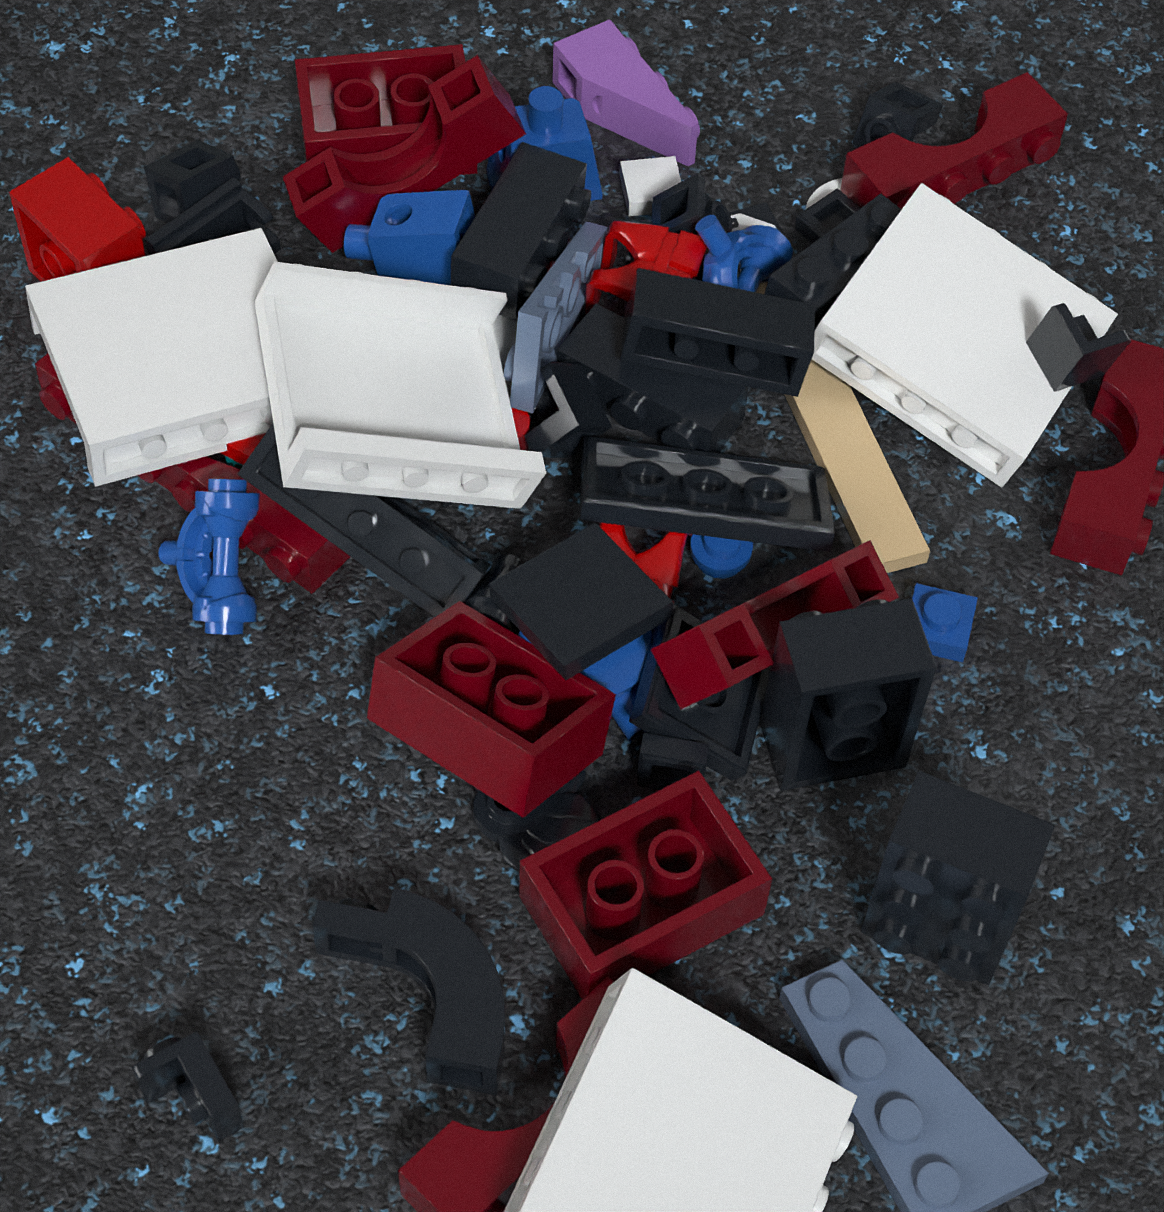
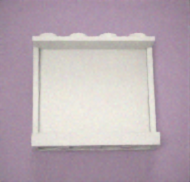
M921 183L820 321L814 332V354L812 360L1002 488L1024 462L1071 388L1053 391L1026 341L1050 308L1061 303L1067 305L1073 317L1084 314L1098 338L1106 334L1118 314L1099 302L1093 295L1086 293L1050 269L1045 263L1035 259L1002 237L994 229L987 227L954 205L946 197L939 195Z
M262 228L25 286L33 332L35 335L41 334L84 441L87 466L95 487L228 451L226 444L265 434L273 424L254 301L274 261H278Z
M274 261L254 303L283 487L521 509L545 476L546 469L542 452L520 450L493 327L495 319L507 302L506 293Z
M631 968L608 987L504 1212H822L829 1195V1189L823 1183L830 1165L843 1155L853 1136L854 1124L848 1121L856 1102L857 1095L638 970Z

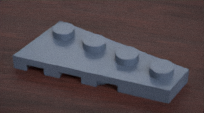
M585 221L571 242L568 241L565 250L519 310L516 343L509 351L504 368L505 380L512 382L511 408L529 413L534 412L547 386L541 373V368L549 362H557V349L575 329L585 309L586 284L591 272L601 267L608 227Z
M843 960L781 988L779 1000L822 1075L857 1095L848 1120L854 1124L855 1133L900 1212H986L1044 1183L1049 1173Z

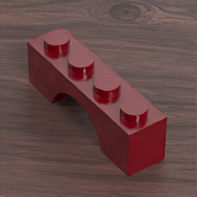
M478 55L428 85L430 104L427 115L419 128L403 142L389 149L368 154L348 153L329 147L283 176L296 217L332 253L344 246L345 231L349 224L371 225L380 199L385 195L435 191L526 135L509 93Z
M1026 72L983 92L974 129L975 135L963 142L946 146H929L909 141L892 132L848 152L840 191L860 208L879 194H882L899 208L903 209L919 185L923 183L955 204L971 192L989 184L1001 183L1012 173L1034 163H1044L1053 157L1061 145V137L1068 113Z
M1132 339L1130 344L1104 376H1102L1091 413L1092 417L1104 424L1116 436L1123 448L1125 459L1101 470L1076 471L1050 551L1051 555L1121 576L1130 554L1134 553L1142 556L1153 525V520L1143 517L1145 506L1156 507L1164 484V472L1155 470L1158 459L1164 460V348Z
M871 540L652 648L651 651L680 709H683L727 689L774 664L772 659L780 621L790 620L794 616L808 611H819L825 614L853 609L862 603L876 599L891 602L899 598Z
M608 976L557 1023L556 1052L561 1061L565 1079L608 987L614 983ZM554 1103L546 1112L532 1122L505 1131L479 1130L452 1120L398 1170L401 1195L417 1212H504Z

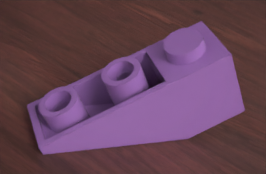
M611 20L554 42L553 84L566 99L574 98L580 101L586 120L666 157L675 156L677 162L686 166L695 163L697 137L700 135V127L696 115L689 107L683 106L669 90L663 75L658 71L654 72L640 56L634 41L629 37H624Z

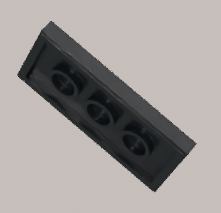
M584 437L581 452L580 520L831 551L835 532L826 473L823 467L605 438Z

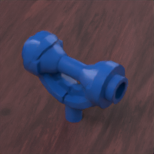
M708 215L696 224V231L709 249L704 258L703 282L756 292L762 281L768 282L773 272L792 259L793 249L790 242L776 228L752 225L744 228V230L726 233L715 215ZM738 268H739V269H740V273H739V275H738V277H737V271H738Z
M208 479V491H195V508L184 521L177 541H164L159 548L158 553L161 562L165 565L176 566L182 587L193 603L192 620L204 621L205 633L243 634L244 622L257 621L255 598L248 595L241 578L238 576L239 537L242 536L249 520L256 517L260 501V493H247L246 480ZM212 549H213V561H212V559L209 557V553L212 552Z

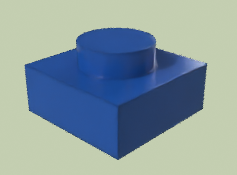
M916 583L912 599L932 655L963 663L978 598Z

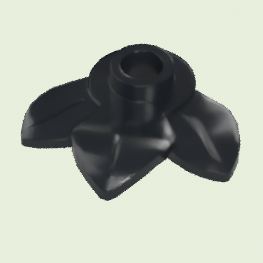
M584 770L524 818L513 811L500 810L497 807L500 803L480 790L477 792L473 802V818L477 827L487 838L499 843L503 860L519 873L520 860L602 819L595 807L578 794L585 782L586 773Z

